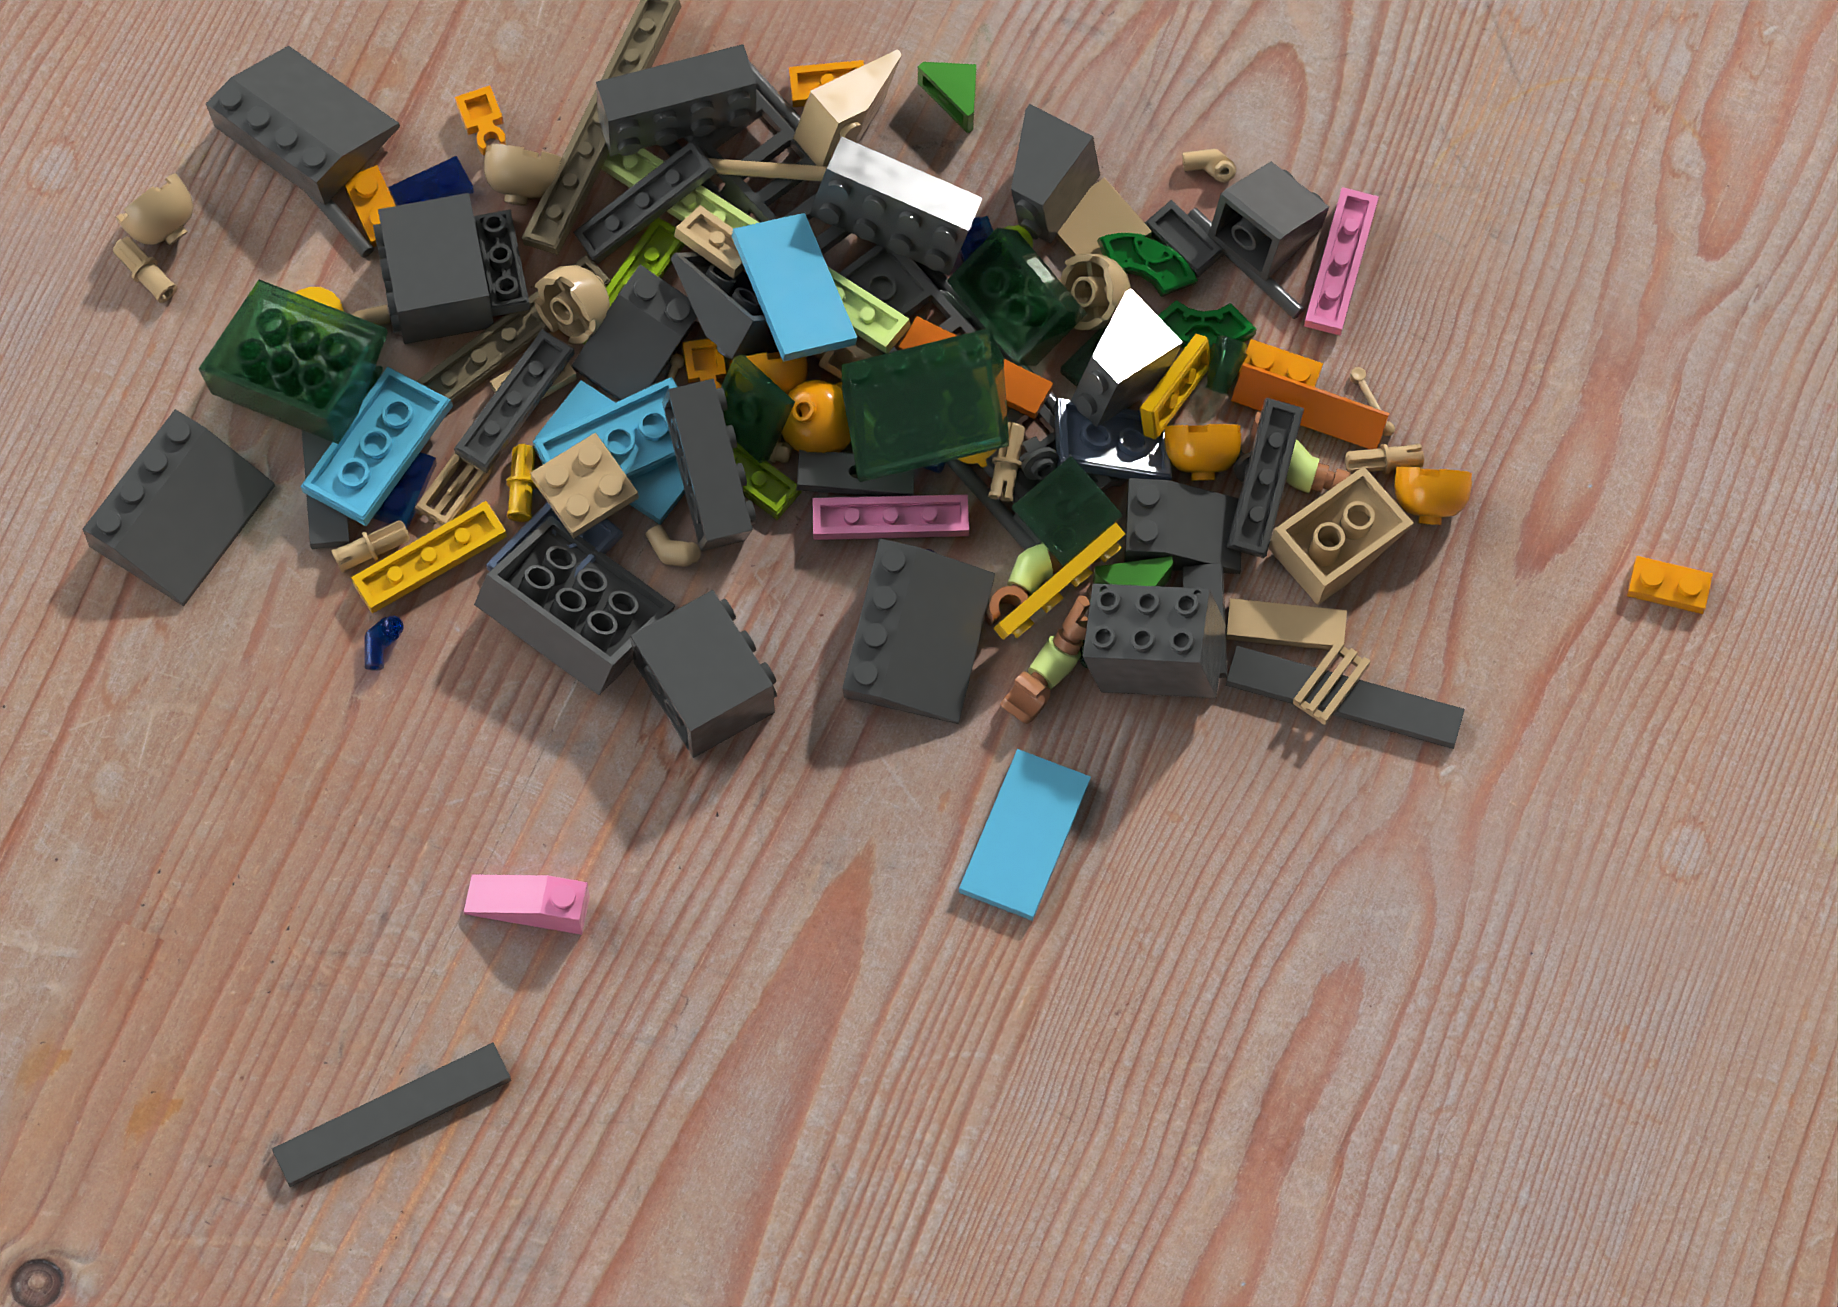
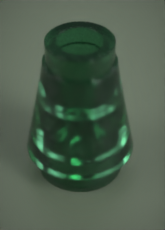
M1218 335L1216 343H1211L1205 388L1221 394H1228L1229 388H1231L1248 356L1245 353L1246 343Z

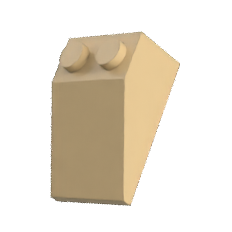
M898 49L810 91L793 138L817 166H828L841 136L853 142H859L885 100L902 56Z
M1363 466L1276 527L1268 549L1312 600L1319 605L1351 582L1405 534L1414 523Z

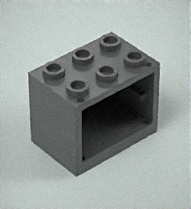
M469 193L378 209L381 224H375L373 227L386 289L387 303L393 331H401L404 344L486 330L494 324Z
M1093 583L1083 659L1102 693L1217 698L1226 625L1210 589ZM1197 593H1201L1199 597L1195 596Z
M713 590L630 635L633 660L636 668L693 758L775 713L774 698L777 697L773 686L776 683V678L766 662L762 664L758 662L753 654L756 651V647L746 630L739 632L733 622L736 619V615L731 605L725 598L720 601Z

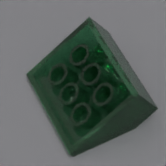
M259 279L198 369L211 394L339 444L359 413L388 331L385 327Z
M990 328L841 365L843 399L857 477L860 482L1009 446L1004 357Z

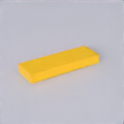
M1199 334L1193 336L1140 407L1144 436L1152 439L1159 437L1165 426L1168 425L1212 366L1209 341L1206 336Z

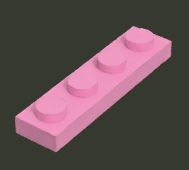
M1342 187L1304 327L1341 336L1379 196Z
M968 494L812 498L813 540L969 536Z

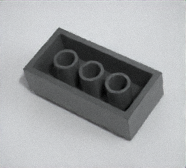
M744 44L596 82L598 119L610 157L619 154L624 156L632 155L642 148L653 145L667 146L680 138L692 135L701 137L710 134L715 129L727 126L740 127L756 119V81Z
M841 136L826 168L809 215L820 219L824 223L848 231L861 239L887 248L895 254L903 255L926 265L932 270L950 275L983 198Z
M714 379L668 389L662 405L701 552L746 541L753 530V524L757 523L752 501L745 502L743 486H747V480L742 463H735L733 449L737 448V440L733 426H726L724 411H727L728 408L723 388L716 389Z

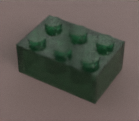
M997 227L946 280L1016 365L1037 366L1087 314L1017 230Z

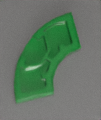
M1115 233L1099 237L1097 240L1104 256L1116 261L1125 273L1141 276L1150 282L1161 297L1194 285L1198 281L1193 270L1180 254L1168 245L1165 246L1145 237L1146 235Z
M1176 300L1157 315L1183 342L1180 347L1183 349L1195 334L1208 338L1210 352L1240 345L1256 335L1257 330L1231 303L1218 310L1200 311L1188 308Z

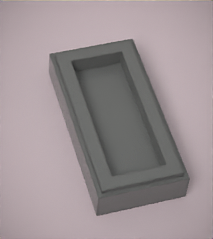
M1172 200L1145 222L1152 231V237L1157 242L1170 246L1180 254L1189 264L1196 278L1224 255V249L1211 239Z

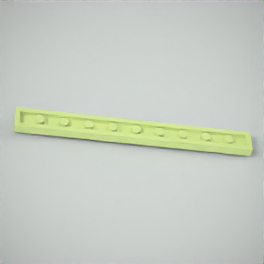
M642 148L637 153L627 156L619 154L610 157L609 153L601 169L631 188L664 161ZM702 185L698 186L666 211L680 221H683L701 205L732 228L759 223ZM828 267L855 333L888 354L911 327L910 319Z

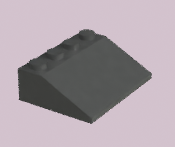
M290 46L281 49L231 77L205 103L215 128L324 206L400 128V124Z
M175 409L82 530L90 548L182 606H185L273 490L275 483L207 428Z
M551 516L486 575L474 605L597 695H600L621 675L633 660L630 635L670 614L674 610L675 604L601 551L598 552L595 549L596 547L579 535L573 539L565 526ZM553 529L556 531V536L552 533ZM573 543L577 544V546L574 548H569L567 546ZM589 554L594 555L596 560L593 563H588L574 577L577 566Z
M879 538L842 687L844 698L959 724L995 573L920 547Z

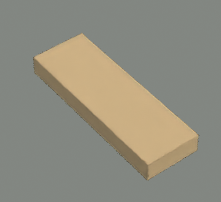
M1230 598L1226 640L1331 650L1337 640L1344 643L1347 610Z

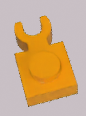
M490 85L455 97L456 106L467 134L471 135L478 132L477 145L482 155L486 153L485 142L488 139H496L499 141V144L506 145L505 134L498 127V125L504 124L503 116Z
M709 338L682 342L688 383L714 379L716 389L723 388L724 390V387L716 380L726 378L724 356L717 351V345Z

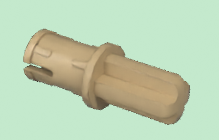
M126 236L116 242L113 253L132 272V279L134 281H140L156 297L159 303L169 300L175 294L177 286L157 266L158 262L154 257H148L130 237Z
M1005 422L1002 425L997 457H992V463L995 464L988 497L995 500L1001 496L1000 501H1013L1017 470L1022 467V462L1019 459L1025 432L1024 426L1018 423Z
M1420 443L1398 447H1388L1387 444H1381L1379 449L1347 452L1345 455L1346 470L1351 474L1364 466L1369 472L1382 471L1386 475L1391 470H1396V467L1423 468L1424 453L1419 451L1422 450Z
M396 521L368 535L366 532H363L364 537L331 551L343 573L345 570L373 557L375 561L378 560V555L408 542L410 535L405 524L402 521Z

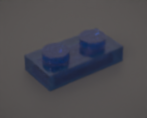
M457 156L388 187L396 206L474 193L473 185Z
M420 452L376 512L373 519L388 524L402 521L408 530L416 512L415 506L422 498L437 465L436 457Z

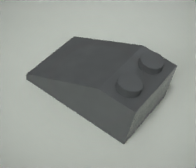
M697 252L674 253L671 261L706 337L717 345L716 349L720 354L729 359H736L760 353L778 352L747 273L742 271L733 279Z
M639 265L608 309L602 324L595 334L588 339L571 367L619 401L652 386L698 322L689 298L642 265Z
M1129 478L1124 563L1172 556L1173 571H1183V566L1221 563L1223 573L1240 574L1242 552L1227 548L1239 498L1169 480Z

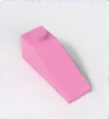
M472 875L464 915L582 935L590 899L587 882L543 875Z

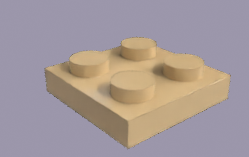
M596 432L530 472L532 481L573 539L639 498L638 491Z

